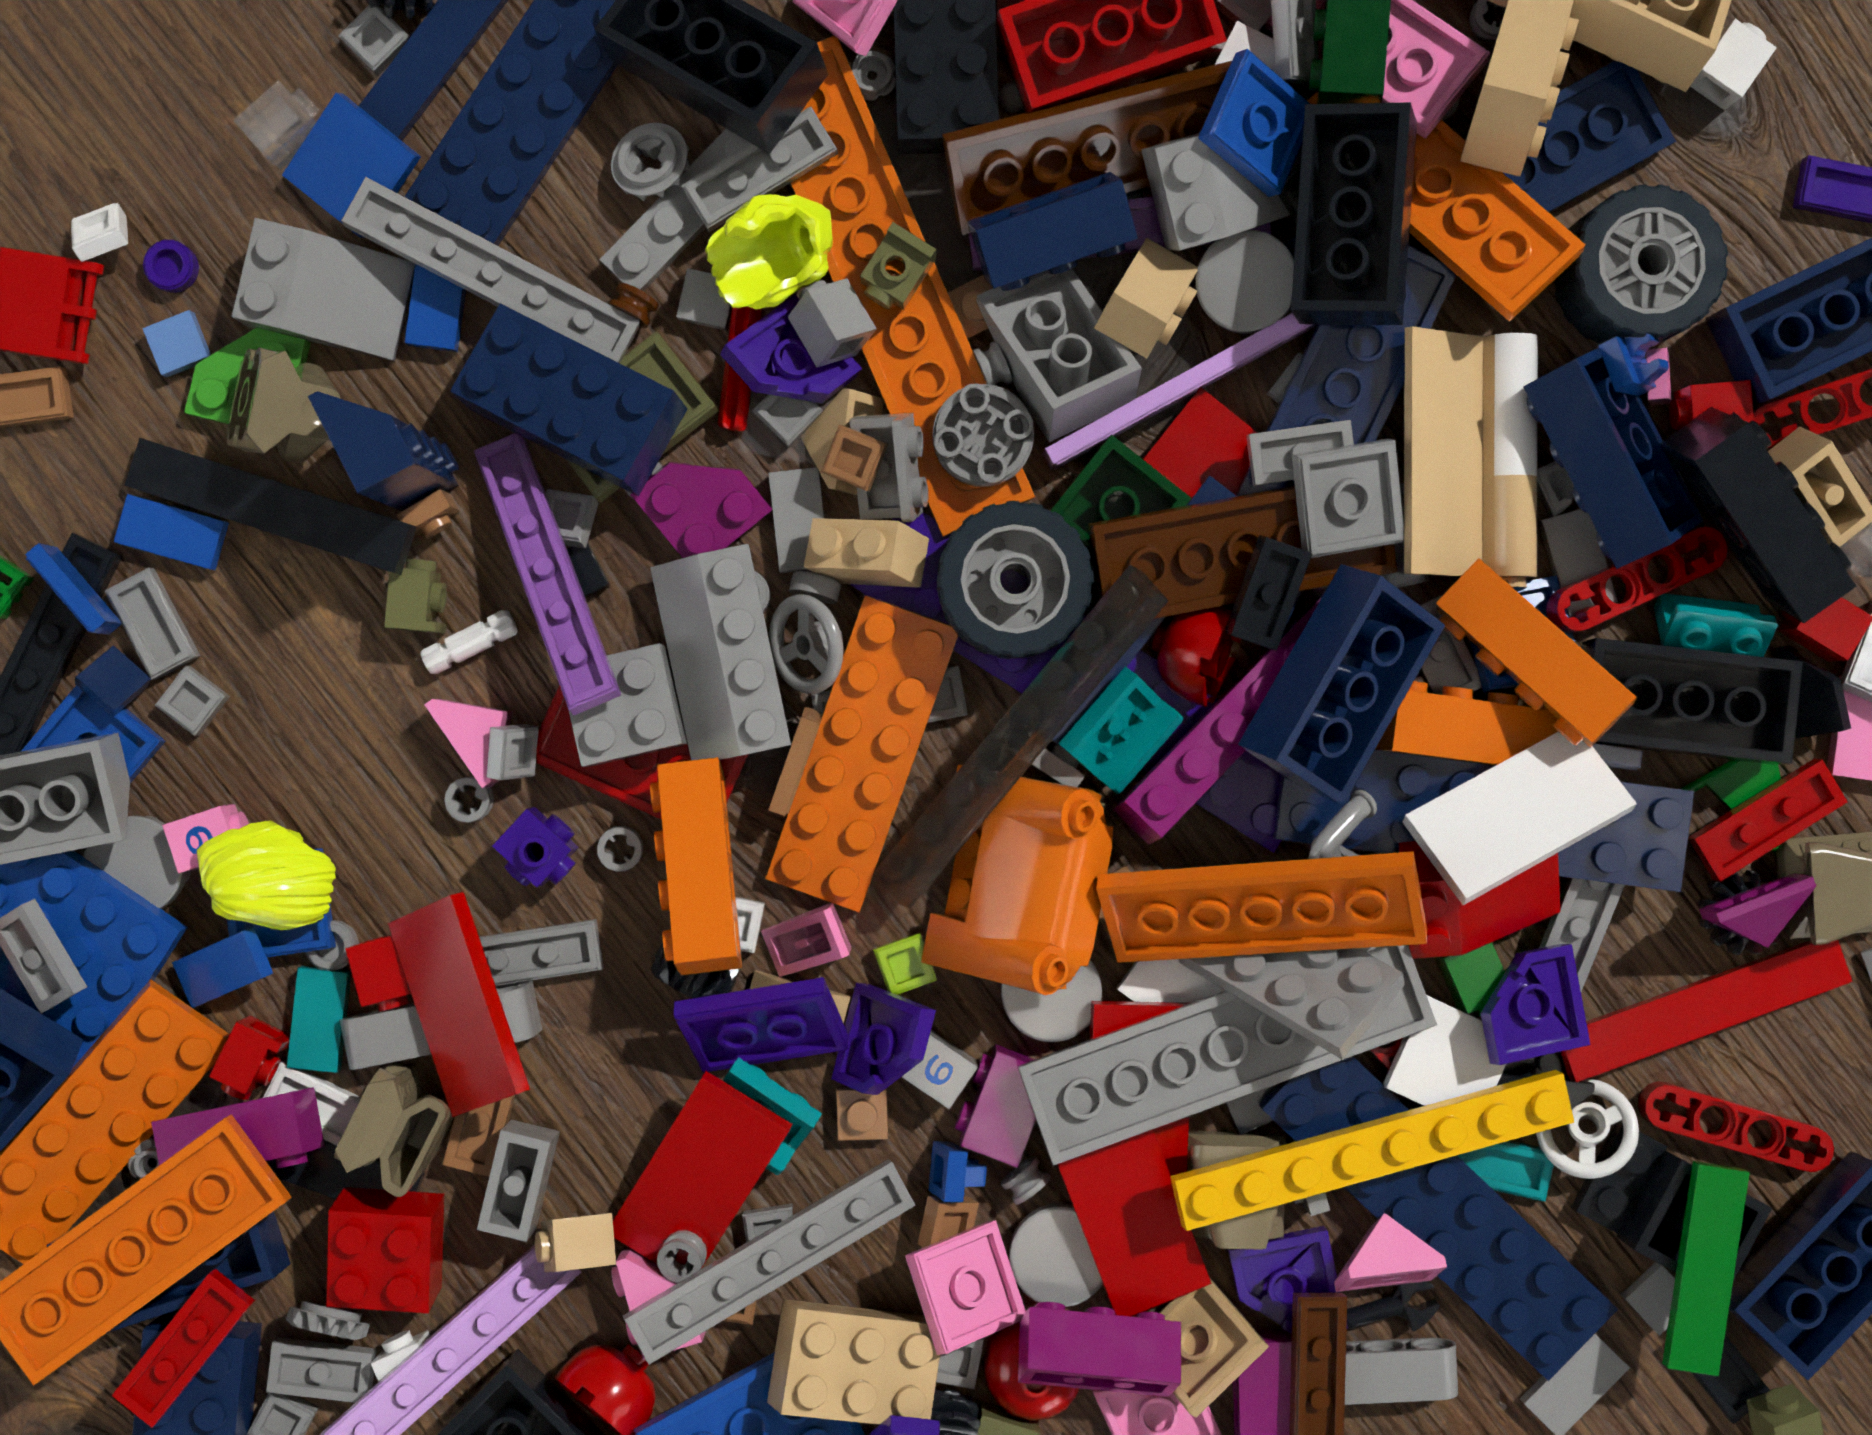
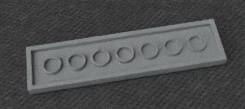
M1408 945L1369 948L1368 954L1403 973L1405 985L1343 1060L1437 1025ZM1223 991L1017 1067L1051 1163L1054 1166L1333 1064L1342 1059L1228 991Z

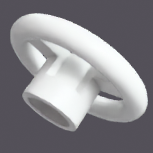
M1585 1079L1582 1081L1595 1084L1592 1094L1606 1099L1613 1106L1605 1110L1596 1103L1585 1102L1577 1105L1572 1110L1574 1123L1567 1124L1571 1136L1579 1142V1162L1570 1159L1559 1150L1553 1140L1551 1129L1538 1132L1536 1136L1541 1150L1558 1169L1575 1177L1595 1179L1611 1175L1627 1164L1638 1144L1639 1124L1632 1105L1619 1090L1599 1080ZM1582 1119L1592 1120L1597 1126V1132L1594 1134L1583 1133L1579 1128L1578 1122ZM1622 1121L1623 1138L1619 1148L1608 1159L1595 1163L1596 1144L1602 1142L1607 1137L1611 1125Z

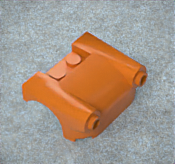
M958 765L949 814L963 818L945 914L930 913L921 962L1042 995H1050L1057 990L1067 989L1066 984L1073 979L1080 966H1088L1091 958L1101 910L1096 890L1099 874L1108 873L1112 851L1114 827L1107 826L1104 808L1100 803L1102 795L1091 789Z

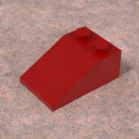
M1416 841L1399 843V852L1414 851L1427 925V944L1409 945L1413 959L1463 955L1561 912L1558 853L1469 903L1462 905Z

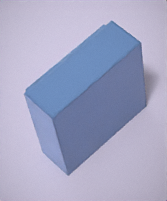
M190 310L142 328L160 374L166 378L195 367L197 363L211 355L196 315Z

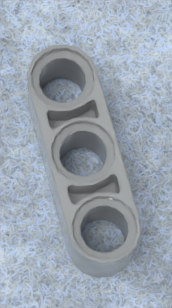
M1409 1338L1346 1341L1345 1405L1448 1400L1458 1396L1456 1342L1445 1338Z

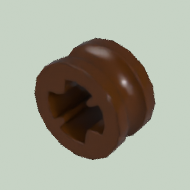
M619 283L616 291L619 293L618 298L610 299L608 304L640 320V327L647 328L650 324L647 316L649 312L657 311L659 307L658 302L644 291L632 285Z

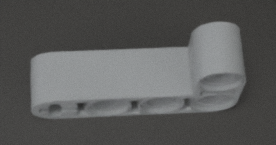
M533 981L496 986L514 1042L533 1038L541 1032L542 1026ZM414 1003L381 1012L375 1010L340 1019L349 1070L431 1055Z

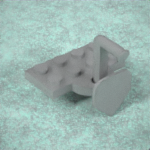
M1356 790L1351 794L1350 801L1338 811L1312 841L1308 859L1358 856V854L1341 846V844L1365 818H1372L1376 814L1377 804L1368 792ZM1369 948L1178 959L1182 965L1342 1060L1405 985L1403 973L1368 954Z

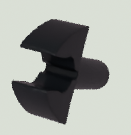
M1430 1281L1399 1284L1391 1296L1348 1308L1347 1327L1354 1329L1398 1315L1407 1319L1408 1327L1414 1332L1424 1326L1434 1316L1440 1304L1435 1299L1423 1302L1418 1306H1413L1408 1301L1413 1293L1432 1289L1435 1286Z

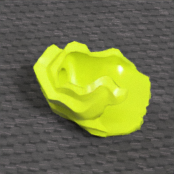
M796 194L787 197L780 195H758L749 199L734 215L726 220L722 228L711 236L705 248L707 261L712 265L711 274L716 278L715 285L718 287L719 296L723 297L725 303H729L732 308L751 307L757 310L776 307L803 287L819 281L828 271L827 254L833 246L831 211L822 204Z
M271 820L250 823L240 829H229L205 841L197 849V860L203 889L211 897L213 911L228 920L244 921L274 930H290L316 923L324 918V914L329 912V903L332 902L330 894L334 890L332 882L336 878V867L325 853L312 849L304 843L303 837L296 831L286 829Z

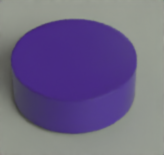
M175 240L156 242L148 249L143 261L144 272L148 280L156 287L170 293L187 290L194 284L199 272L196 255L187 246Z

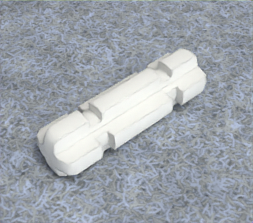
M501 610L487 617L488 622L483 623L479 621L445 638L444 644L435 643L423 649L420 654L425 667L431 674H438L452 667L451 662L460 663L494 646V641L502 642L516 635L518 630L513 617L508 611Z

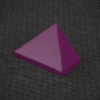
M1792 873L1700 908L1699 911L1702 919L1768 948L1815 889L1816 883L1813 876Z

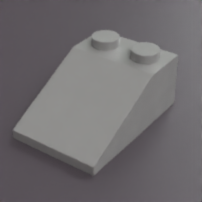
M1200 133L1141 149L1164 246L1168 250H1184L1229 237L1298 213L1301 170L1299 154L1296 157L1281 194L1268 197L1198 139Z
M255 218L232 318L249 328H261L305 339L309 342L395 362L412 291L415 263L309 230Z
M1073 269L1059 274H1049L1048 270L1029 276L1030 282L1023 287L1009 291H1003L1001 287H997L977 295L976 298L990 333L1002 350L1012 380L1023 404L1049 442L1100 419L1136 399L1142 370L1126 346L1094 329L1102 311Z

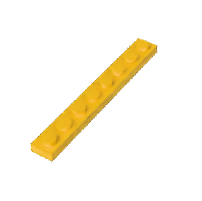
M1552 1070L1170 1176L1181 1225L1186 1231L1571 1124L1574 1123L1564 1073Z

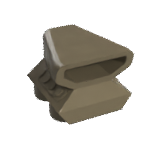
M260 347L257 350L247 349L240 364L226 432L227 445L242 449L244 452L266 453L269 449L277 446L283 460L303 463L329 439L308 396L317 391L340 398V395L321 366L312 363H301L294 368L286 351H273Z
M1872 832L1796 837L1780 844L1776 851L1777 878L1796 873L1813 876L1816 883L1815 889L1789 920V924L1784 927L1789 939L1811 937L1813 945H1823L1854 933L1872 932Z
M397 1062L389 1063L385 1070L380 1068L367 1085L335 1149L334 1158L341 1161L346 1173L362 1166H368L380 1158L383 1188L396 1197H402L411 1189L440 1151L453 1126L455 1117H452L448 1105L432 1095L423 1096L416 1065L403 1066Z
M1196 1131L1189 1133L1187 1171L1285 1145L1286 1136L1259 1132H1247L1242 1135L1239 1132ZM1285 1204L1192 1229V1233L1195 1237L1211 1239L1215 1247L1222 1249H1266L1269 1239L1284 1237Z

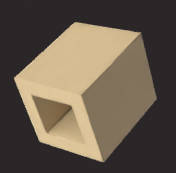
M612 1213L541 1221V1231L535 1234V1254L539 1263L544 1262V1272H560L616 1265Z

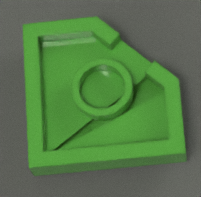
M261 328L253 329L196 364L184 413L228 425L240 364L247 349L257 350L260 347L273 351H286L294 368H296L299 364L306 363L311 343L305 339Z

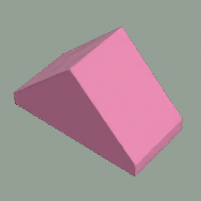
M431 699L424 704L481 788L492 787L500 780L487 778L490 727L510 725L512 712L444 699Z
M828 903L761 931L779 977L842 959L848 956L851 951V945L834 903Z
M1384 1213L1368 1229L1335 1279L1336 1292L1431 1281L1447 1267L1443 1255Z

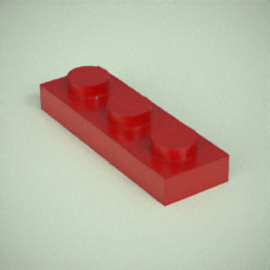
M1814 758L1695 832L1688 839L1711 878L1721 882L1848 803L1823 759Z
M217 1269L212 1270L111 1396L153 1428L256 1300Z

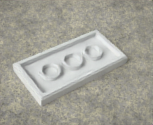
M1557 732L1405 815L1402 823L1461 904L1465 905L1632 812L1637 803L1593 746L1590 748L1582 740L1575 746Z

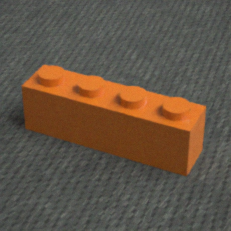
M1478 558L1436 602L1437 611L1442 615L1438 620L1445 625L1444 630L1458 642L1466 636L1480 649L1475 655L1476 658L1496 676H1499L1503 671L1511 676L1519 684L1514 689L1515 693L1531 708L1537 711L1543 705L1558 718L1553 724L1554 728L1573 745L1577 746L1582 740L1591 748L1635 703L1637 697L1481 559Z
M1413 681L1375 749L1498 765L1557 733L1558 731L1554 728L1553 724L1558 718L1543 705L1537 711L1531 707L1518 706L1519 696L1488 692L1487 701L1473 699V689L1443 686L1442 695L1427 693L1428 683Z
M719 758L658 764L659 782L650 783V794L653 812H661L663 830L654 831V842L658 862L665 861L667 879L658 881L662 911H670L671 929L663 930L662 933L666 961L674 960V965L680 975L742 968L725 779Z

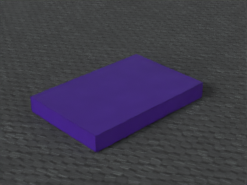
M824 977L674 1002V1018L704 1073L705 1071L730 1069L738 1057L749 1065L848 1049V1033Z

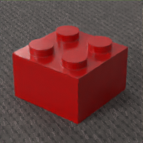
M344 1187L328 1210L326 1307L429 1314L442 1288L445 1194L408 1191L404 1196L396 1197L383 1189Z

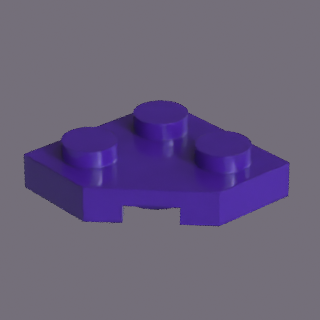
M796 294L723 347L720 355L753 392L816 403L825 402L853 381L862 370L861 366L852 357L816 367L788 319V316L800 300Z
M1558 944L1516 953L1481 1012L1490 1064L1503 1065L1591 1045L1572 944Z
M856 982L845 1023L848 1033V1049L838 1051L831 1079L863 1094H880L923 1061L936 1010L871 984Z
M1325 1226L1286 1233L1284 1237L1269 1239L1266 1249H1227L1238 1299L1255 1311L1258 1310L1291 1334L1293 1293H1340L1335 1290L1334 1281L1337 1278L1329 1235Z

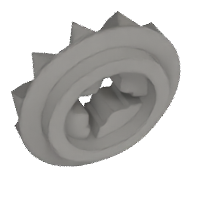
M662 123L644 124L629 131L617 144L611 160L612 175L626 195H635L642 201H645L651 195L664 198V190L672 185L681 186V174L684 170L690 169L687 159L690 149L682 135L673 127ZM642 154L646 158L650 157L654 160L658 158L662 167L659 170H654L651 167L646 169L640 155Z
M302 1301L300 1308L290 1306L286 1320L294 1327L352 1340L366 1337L370 1326L369 1323L360 1321L361 1313L336 1307H326V1305Z

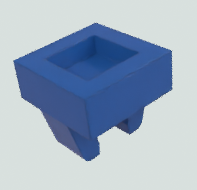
M1648 333L1643 338L1615 336L1598 345L1615 392L1640 396L1656 388L1655 381L1669 369V364L1667 360L1655 359L1647 363L1645 353L1650 347L1660 342L1659 339H1655L1654 336Z
M933 1141L928 1191L944 1202H963L965 1187L985 1186L987 1165L978 1164L979 1160L967 1158L968 1152L953 1142Z

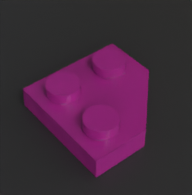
M668 462L649 477L639 496L630 493L632 498L682 558L728 547L772 511V508L743 472L735 468Z

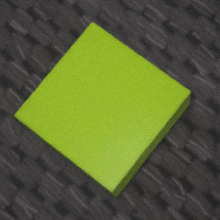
M921 932L873 949L889 992L898 995L937 981L933 965L921 962L925 944Z

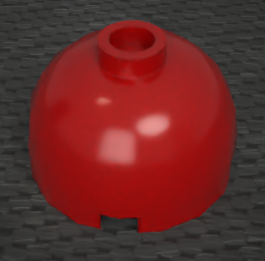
M1219 606L1177 614L1169 624H1160L1153 639L1152 650L1159 653L1157 667L1163 683L1172 693L1204 707H1208L1207 701L1213 703L1218 698L1236 659L1229 657L1231 640L1238 643L1241 642L1240 638L1224 632L1232 609ZM1207 692L1214 697L1207 698Z
M1020 1322L999 1330L997 1334L995 1332L988 1341L983 1361L986 1385L996 1403L1012 1416L1028 1421L1050 1419L1065 1411L1078 1395L1079 1388L1018 1383Z
M608 1344L588 1346L578 1351L568 1360L554 1377L559 1382L558 1384L590 1413L606 1424L609 1423L608 1428L617 1435H635L633 1429L647 1422L653 1413L656 1400L655 1387L645 1372L650 1364L629 1344L622 1351Z

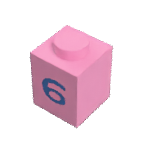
M231 804L218 806L162 825L178 873L199 869L197 849L205 841L229 829H240L248 825L249 822L242 811L238 812L236 805Z

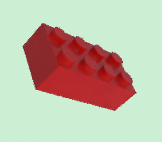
M1025 0L999 9L996 20V27L1026 113L1122 89L1219 55L1227 42L1214 0Z

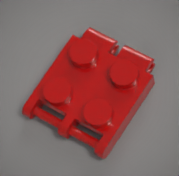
M0 247V351L88 365L90 354L85 353L90 320H96L97 310L93 309L92 306L97 276H103L104 265L91 261L81 262L78 259Z

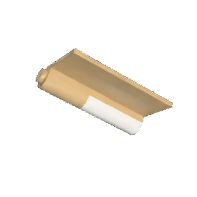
M1413 326L1405 328L1404 574L1461 577L1479 558L1511 587L1527 588V579L1537 578L1538 422L1529 412L1526 403L1527 394L1523 386L1538 379V336L1536 334L1502 333L1476 336Z

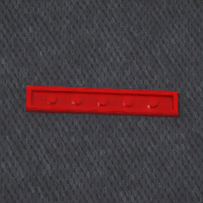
M1809 940L1588 1020L1586 1023L1591 1045L1561 1051L1560 1053L1569 1079L1580 1082L1853 981L1839 940L1823 945H1813L1812 941Z

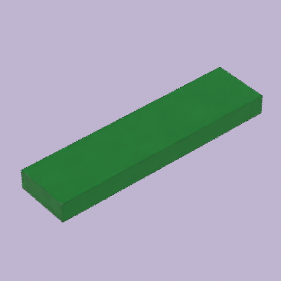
M1693 1161L1662 1364L1668 1369L1719 1376L1750 1172L1745 1169Z

